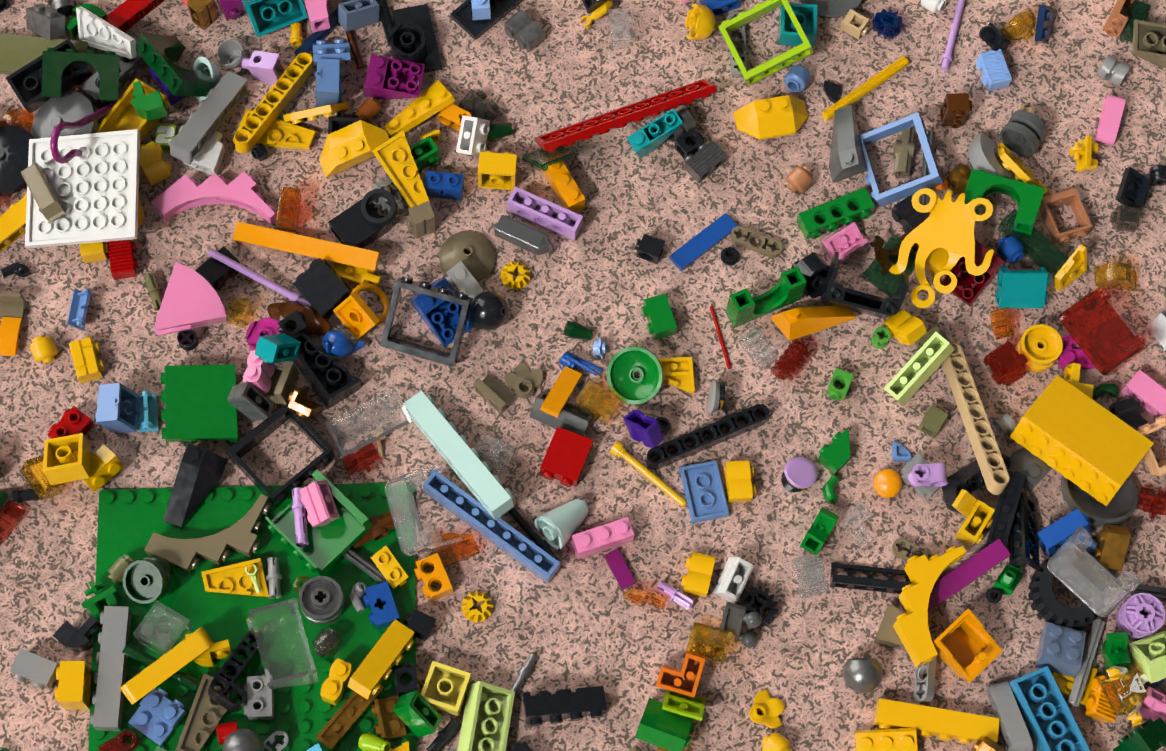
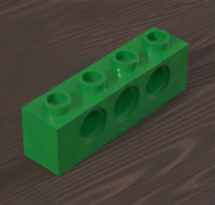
M862 188L798 214L796 221L805 239H816L824 232H833L839 226L844 224L846 226L859 218L866 219L870 217L875 205L866 188ZM849 207H855L857 210L853 211ZM833 213L839 214L840 217L833 216ZM816 220L823 221V224L817 223Z

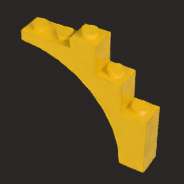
M963 545L958 548L953 546L947 549L945 554L941 556L936 554L927 559L925 554L920 557L915 555L907 560L908 563L904 567L912 584L903 587L898 598L907 613L899 615L893 627L916 668L934 660L938 655L931 640L928 627L929 598L938 577L949 566L961 560L967 553Z

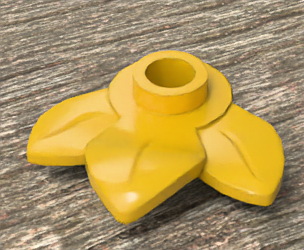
M761 690L754 697V705L749 709V718L752 722L763 723L768 728H778L782 725L778 716L784 711L785 703L777 698L771 699L768 690Z

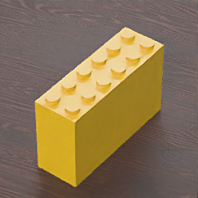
M1059 375L1052 380L1027 410L1010 436L1016 443L1026 448L1105 506L1113 499L1154 444Z

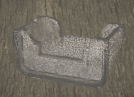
M1080 526L1052 555L1047 566L1049 571L1095 614L1106 617L1142 581L1131 572H1123L1115 578L1086 551L1092 542V538L1089 532Z
M296 598L249 610L250 618L246 619L249 630H254L265 674L261 676L264 687L269 686V689L309 685L319 682Z

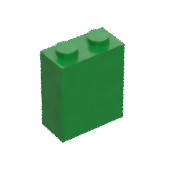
M649 698L635 738L669 751H683L684 747L688 748L692 738L688 734L692 735L696 723H693V718L663 710V702Z

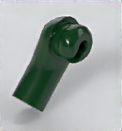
M1102 383L1093 390L1092 398L1097 400L1104 393H1109L1111 397H1116L1120 391L1114 383Z

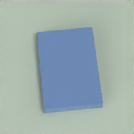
M717 460L679 467L691 523L730 516Z

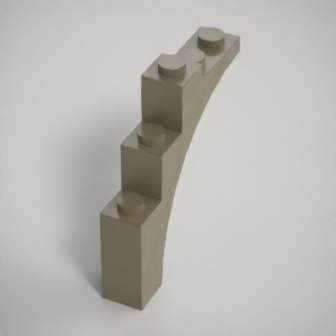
M261 494L254 506L242 519L214 535L195 539H178L153 532L144 551L149 556H159L166 559L171 566L189 574L192 569L195 570L200 560L198 559L199 556L221 566L222 562H225L229 557V548L251 558L252 554H256L260 547V540L254 533L259 532L262 526L261 520L264 515L268 514L271 508L270 500L267 496Z

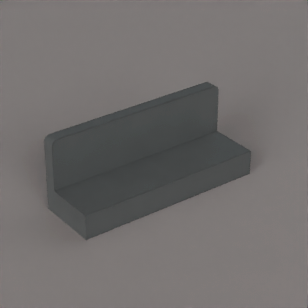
M541 391L536 397L530 417L554 429L558 426L584 436L594 414L567 402L558 418L540 410L541 405L549 394Z

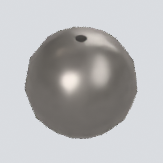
M851 658L844 664L842 674L844 682L850 689L858 693H868L879 686L882 681L883 671L881 664L876 658Z
M238 729L226 737L222 751H264V746L257 733L249 729Z

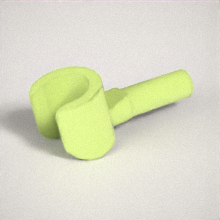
M253 564L255 568L254 573H248L247 567L245 572L253 581L256 593H260L261 589L257 579L258 569Z

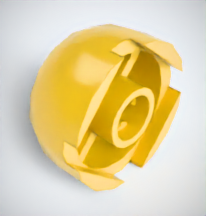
M692 4L691 6L694 8L688 11L685 26L686 28L689 27L690 35H686L689 40L701 41L707 39L713 33V30H716L717 20H715L713 11L707 6Z

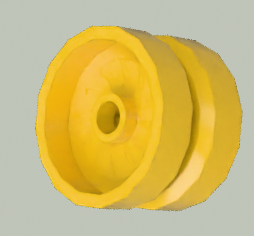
M1039 324L1029 327L1016 346L1015 353L1018 362L1028 371L1036 373L1050 369L1062 352V338L1050 326Z

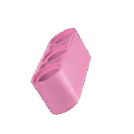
M1107 94L1095 141L1113 146L1126 99Z

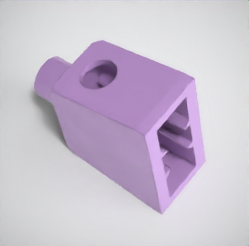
M254 51L251 58L244 57L241 63L242 68L249 69L254 79L272 85L276 83L286 70L280 54Z

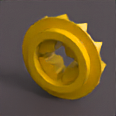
M511 261L509 264L504 265L501 271L502 283L512 290L524 288L531 278L530 270L526 264L520 263V261ZM516 269H518V274L521 276H517V278L514 281L513 275L511 273H514Z
M480 591L468 593L462 601V613L472 622L478 623L487 620L493 612L491 597L485 592ZM473 600L478 604L483 603L481 605V612L478 609H472L474 607Z

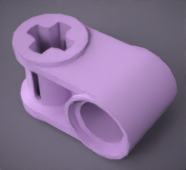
M916 464L908 475V481L915 487L945 486L948 484L946 464Z

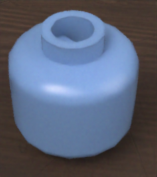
M800 65L791 67L784 78V83L788 90L792 92L804 91L811 80L810 72Z

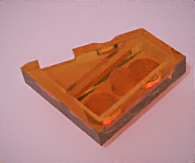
M428 533L444 568L480 554L472 534Z

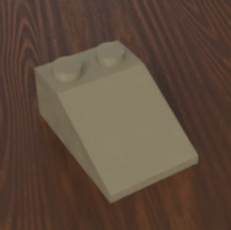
M1135 19L1132 54L1154 65L1166 68V25Z

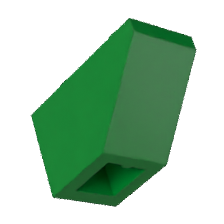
M847 429L843 433L839 431L832 438L833 442L829 446L827 444L824 445L818 452L820 454L818 461L834 476L850 459V440Z

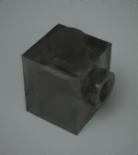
M1118 205L1110 215V222L1113 223L1112 229L1135 232L1139 226L1140 208Z

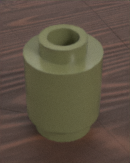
M126 554L123 557H119L107 571L110 574L108 578L115 584L119 582L123 584L122 578L125 569L135 561Z

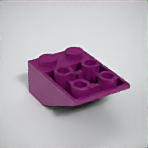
M371 54L364 86V97L383 100L419 98L425 64Z

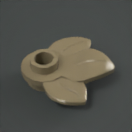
M523 362L518 364L514 374H505L507 386L514 389L521 398L532 396L534 388L538 387L543 380L542 369H536L531 372ZM527 387L528 391L523 392L521 388Z

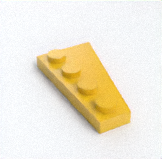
M246 109L238 129L252 113L251 110ZM275 119L257 144L262 143L266 147L310 150L316 132Z

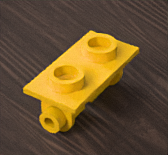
M387 545L370 557L392 589L398 585L402 586L407 582L406 579L409 576Z

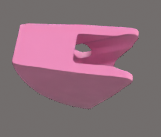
M175 262L155 321V334L162 336L226 322L227 316L224 306L211 284L193 269Z

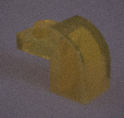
M1108 263L1094 268L1096 286L1105 290L1118 286L1128 291L1137 290L1136 272L1131 270L1130 264Z

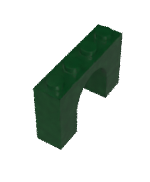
M141 35L136 45V51L174 96H208L215 81L206 71L188 70L173 63L178 62L185 49V46L176 36Z
M47 48V51H43L41 96L61 98L64 70L73 63L85 62L93 66L99 74V100L118 101L120 55H116V52L112 51L97 54L95 50H85V53H78L77 49H66V52H59V48Z

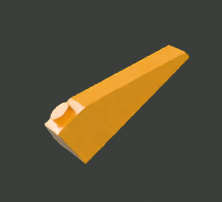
M838 306L796 307L771 316V320L789 341L856 319L851 310Z

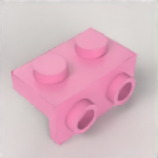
M851 222L822 240L831 259L835 251L839 252V260L841 262L850 257L849 254L853 251L858 252L865 248L864 244L868 243L869 240L868 238H863L856 223Z

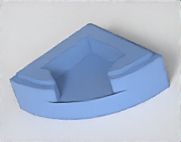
M892 441V461L909 462L912 459L911 453L901 443Z

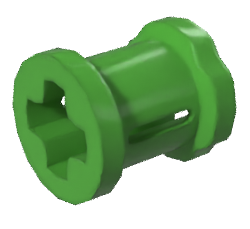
M878 327L874 331L871 343L875 348L882 349L887 346L891 337L889 329Z

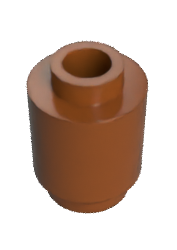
M368 98L356 109L354 116L366 118V122L370 123L381 112V104L375 98Z

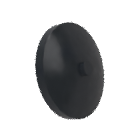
M17 126L0 127V196L16 193L27 186L21 171L28 167L29 139L35 138L27 130Z

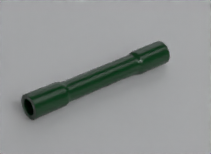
M127 642L122 651L123 654L147 666L157 660ZM179 670L170 676V678L192 691L196 689L200 682L198 679Z

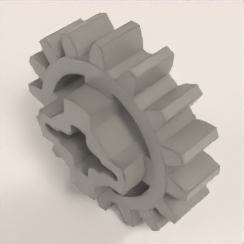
M388 175L383 179L379 178L372 186L373 190L384 189L394 196L398 205V213L402 214L407 209L408 204ZM377 197L372 200L373 202L376 201L375 208H381L380 213L386 211V215L389 214L391 205L387 199Z

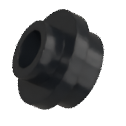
M256 143L251 150L254 159L263 161L268 155L267 149L262 143Z
M728 247L721 252V261L725 265L732 266L738 262L739 253L735 248ZM732 255L733 259H728L726 256Z

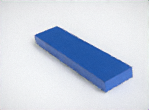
M725 213L672 253L669 259L680 271H683L730 235L732 229L738 225Z

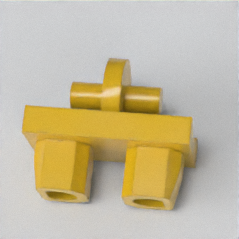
M1087 135L1083 140H1079L1075 143L1074 147L1069 149V155L1073 156L1074 161H1076L1077 172L1094 170L1098 167V160L1091 158L1092 155L1097 153L1098 144L1092 141V136Z

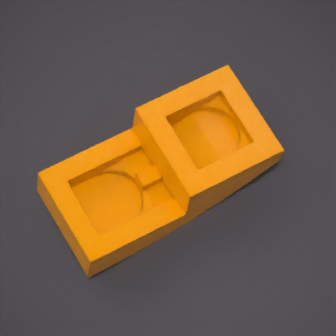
M2 317L0 324V355L16 356L19 346V334L23 324L22 318Z

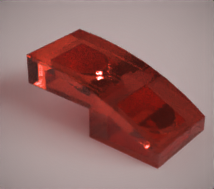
M11 500L0 509V545L25 514V510Z

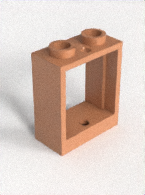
M1076 188L1043 197L1039 211L1053 244L1059 242L1064 244L1073 238L1081 239L1088 235L1092 224ZM1070 203L1080 228L1059 233L1049 209Z

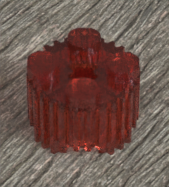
M1011 342L999 346L984 357V363L986 366L989 365L990 371L993 372L991 377L997 385L1003 383V385L1009 386L1026 375L1025 364L1027 359L1024 354H1018V351H1016Z

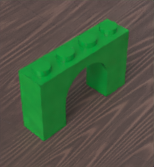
M972 169L964 191L965 204L976 198H987L992 194L1008 195L1018 205L1013 230L1031 235L1043 200L1045 188L1035 184L1023 183L1020 180L1008 179L1002 175L986 173L983 170ZM979 205L975 210V213L977 215L979 213L981 205Z
M797 266L781 273L778 283L772 289L752 298L747 288L730 295L725 313L733 328H736L801 300L807 282Z

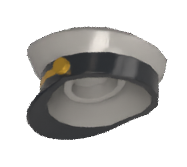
M714 379L710 384L706 411L712 414L717 410H722L727 414L725 383Z

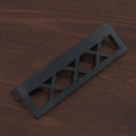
M1007 470L1010 479L999 496L986 547L997 539H1000L1005 547L1007 546L1026 475Z
M1022 492L1008 539L1009 553L1011 554L1009 556V564L1016 567L1026 563L1036 570L1040 568L1037 502Z
M831 563L830 587L901 594L903 587L912 584L905 570ZM835 568L844 569L848 575H836ZM857 571H863L867 578L855 577L853 574ZM876 573H883L887 580L874 579L873 576ZM896 575H904L905 582L893 581L892 578Z

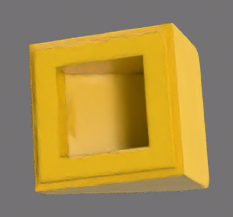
M433 129L419 136V139L422 140L430 135L435 143L441 139L439 129Z

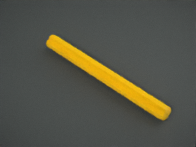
M905 56L900 57L825 109L821 114L824 120H830L834 117L835 110L853 104L908 66V59Z

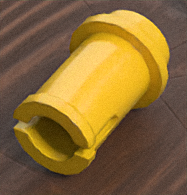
M296 22L290 25L291 37L289 42L292 46L299 47L304 39L302 37V24Z

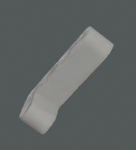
M1004 681L987 685L986 691L996 718H1000L999 726L1006 742L1005 750L1033 751L1030 734L1009 683Z

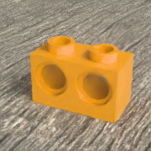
M438 553L416 561L414 572L418 580L422 579L424 586L421 588L425 598L429 597L431 602L453 593V587ZM426 566L434 568L431 573H426L423 570ZM438 583L442 588L434 591L431 589V586Z

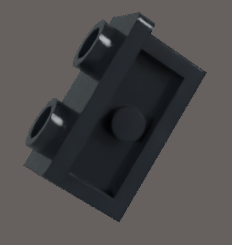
M1131 167L1125 168L1115 200L1131 210L1143 207L1147 202V195L1152 186L1153 175L1151 173L1142 175Z

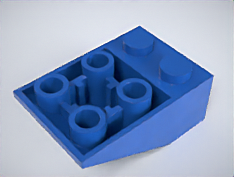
M439 278L431 285L439 288V286L447 287L450 289V292H454L446 278ZM417 293L409 298L418 314L444 347L454 341L462 305ZM469 316L464 334L475 327Z

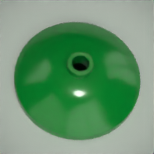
M637 346L627 347L617 352L610 360L607 368V382L612 393L621 401L629 404H641L651 400L659 392L663 383V368L656 355L648 349ZM637 371H639V372L641 373V377H640V378H637V377H636V372H637Z

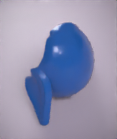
M340 329L331 330L322 337L323 348L331 356L346 357L366 345L363 341L352 340L348 332Z

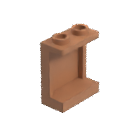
M1118 0L1102 31H1105L1109 36L1119 38L1129 19L1120 14L1123 6L1133 11L1138 0Z

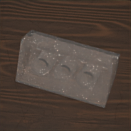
M394 387L325 422L324 426L342 457H345L413 421Z

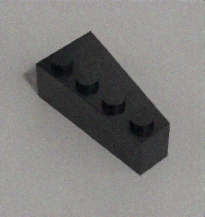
M300 331L292 336V338L301 342L297 359L292 361L327 409L360 390L361 380L350 374L343 365L338 364L329 353L327 354L320 349V346L305 333Z
M603 686L577 688L575 692H571L570 689H560L555 694H551L548 690L539 691L535 696H531L530 692H523L525 721L531 727L543 725L542 722L548 721L551 724L562 723L563 719L570 718L571 721H580L585 716H591L592 719L601 718L607 711Z

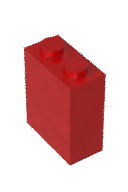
M557 426L541 464L540 474H543L542 476L548 480H559L564 486L576 487L593 447V440Z

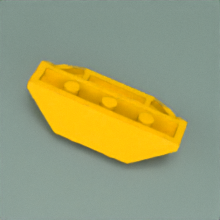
M790 95L752 101L733 112L737 130L758 140L796 134L808 119L804 100Z
M359 120L328 134L319 160L325 177L328 178L375 157L372 150L390 139L387 131Z

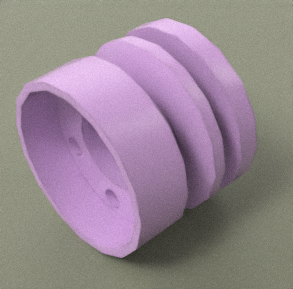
M1147 593L1134 594L1119 607L1115 622L1120 632H1127L1130 640L1137 641L1151 636L1162 627L1165 621V610L1163 604L1155 596Z

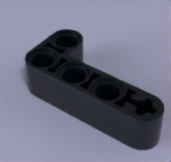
M1001 454L1006 469L1009 470L1011 459L1009 456ZM977 460L947 477L948 484L942 486L947 509L961 514L952 506L960 491L963 489L972 493L985 485Z
M251 630L246 633L212 679L209 686V697L231 712L240 711L246 700L245 692L236 686L235 683L261 647L263 636L259 631ZM252 641H255L249 648V642L251 643ZM237 655H243L246 660L238 659ZM230 670L234 672L235 675L229 676L226 674L225 671ZM220 686L223 689V691L218 692L214 689V687ZM236 697L240 700V702L235 703L231 700V698Z

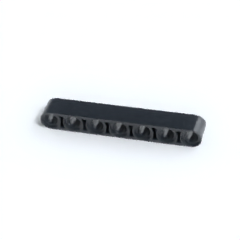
M757 404L656 446L648 451L646 465L652 470H657L763 426L767 422L769 409L764 404ZM760 412L764 417L758 418L755 413ZM738 420H745L747 424L740 425ZM727 427L730 431L725 433L720 428ZM709 434L711 435L712 439L706 440L704 439L703 435ZM691 441L695 446L688 447L685 443ZM675 449L677 454L672 455L668 450ZM657 456L660 461L653 462L650 457Z

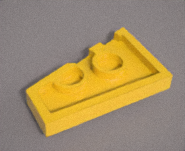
M342 102L285 114L283 118L284 122L292 121V124L302 123L303 118H307L308 121L319 119L318 115L323 114L325 118L334 116V112L350 108L348 102Z
M916 728L855 730L856 751H918Z

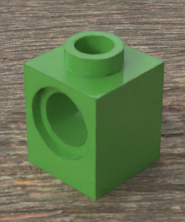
M836 368L826 394L833 400L844 401L854 375ZM839 383L843 386V388L838 389L835 386V384Z

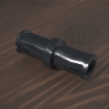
M451 718L444 729L438 731L437 737L426 750L441 751L446 744H450L451 738L462 727L461 723L455 718Z

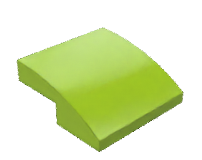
M666 690L662 709L702 721L706 698L697 695L693 698Z

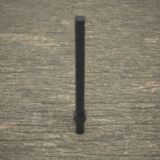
M514 507L507 511L538 547L556 560L559 559L549 548V543L545 539L542 540Z

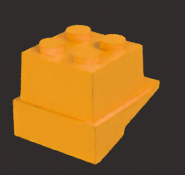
M967 609L934 640L933 644L943 662L959 678L964 677L970 684L1002 652V649L983 628L984 626L976 616Z

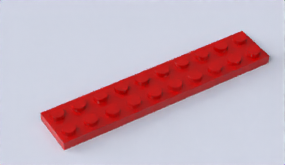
M702 79L535 137L537 145L543 150L553 152L558 150L560 146H571L577 140H588L594 134L608 133L611 128L625 127L628 122L642 121L646 116L659 115L661 111L676 109L678 105L683 103L691 104L695 102L694 99L700 97L702 99L712 96V93L717 92L714 84Z

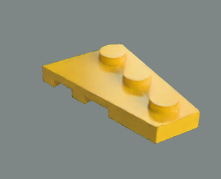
M261 558L201 572L206 592L269 597ZM253 564L258 569L257 579L261 589L260 593H256L253 581L245 572L247 567L248 573H254L255 568Z

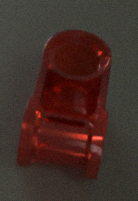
M124 730L102 744L98 751H134L139 746L140 739L133 731ZM128 736L131 737V744L126 743Z

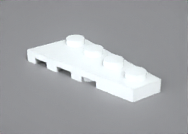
M84 7L76 8L79 41H87L91 47L116 52L117 55L130 59L137 57L134 38Z

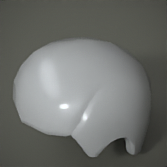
M234 39L224 41L216 51L220 64L227 69L237 68L245 57L244 48L239 41Z

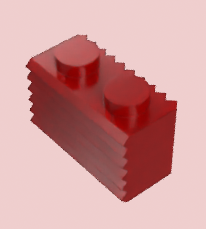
M120 240L107 242L113 279L136 277L139 263L138 259H134V253H137L135 241Z

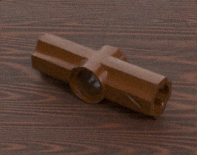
M400 506L381 516L371 517L369 520L373 527L353 545V548L357 549L372 540L378 541L386 537L391 530L407 523V519Z

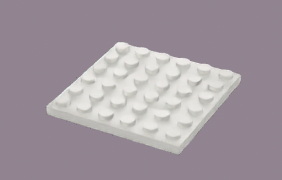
M138 129L60 136L58 139V149L61 156H64L72 149H79L82 152L80 157H74L64 164L58 163L52 156L50 149L51 137L29 139L28 167L37 163L44 169L66 214L49 224L27 186L25 246L27 248L137 239L140 131Z

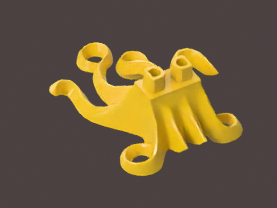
M928 188L920 189L914 193L911 200L913 208L921 213L930 212V216L904 238L899 249L897 264H893L888 271L895 275L901 274L907 266L911 247L914 243L919 245L915 259V273L920 285L911 292V300L915 306L927 308L935 300V292L925 277L924 268L926 259L936 248H944L949 253L948 263L937 272L933 280L935 289L940 293H951L957 286V278L950 270L961 257H965L966 270L974 276L982 275L988 270L994 250L991 249L986 253L982 265L979 267L975 265L974 225L975 221L987 220L992 215L993 206L989 200L976 198L965 204V193H961L957 200L952 202L951 190L946 192L943 200L938 197L935 191ZM928 195L930 202L927 205H921L919 203L920 196ZM979 205L986 207V212L983 215L975 213ZM944 275L951 277V283L948 286H943L940 283V279ZM921 290H926L929 293V297L925 301L918 299V293Z

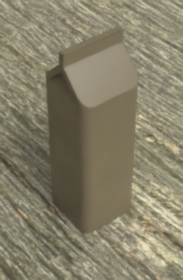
M34 163L21 171L39 209L49 224L66 214L44 169L39 164Z

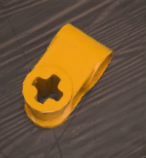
M452 103L438 113L437 119L442 124L460 132L462 116H472L470 112Z

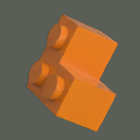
M687 650L681 669L662 664L656 687L695 698L706 656Z

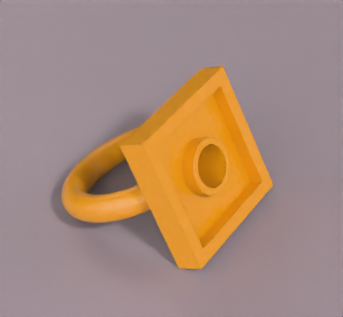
M363 283L357 285L352 290L350 296L338 305L333 312L358 340L373 326L380 325L386 321L390 301L382 289L373 284ZM371 291L380 298L383 304L381 316L377 317L359 296V293Z

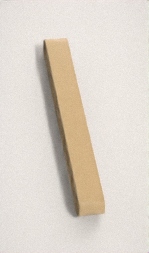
M948 341L955 350L942 365L986 487L990 493L999 495L1004 491L1009 482V474L962 347L956 341Z

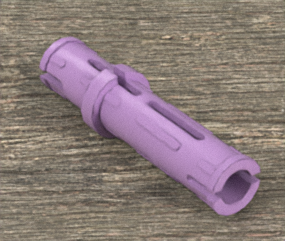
M296 487L292 489L293 505L291 506L295 519L296 546L305 547L309 545L306 519L307 510L301 502L300 489L302 487Z

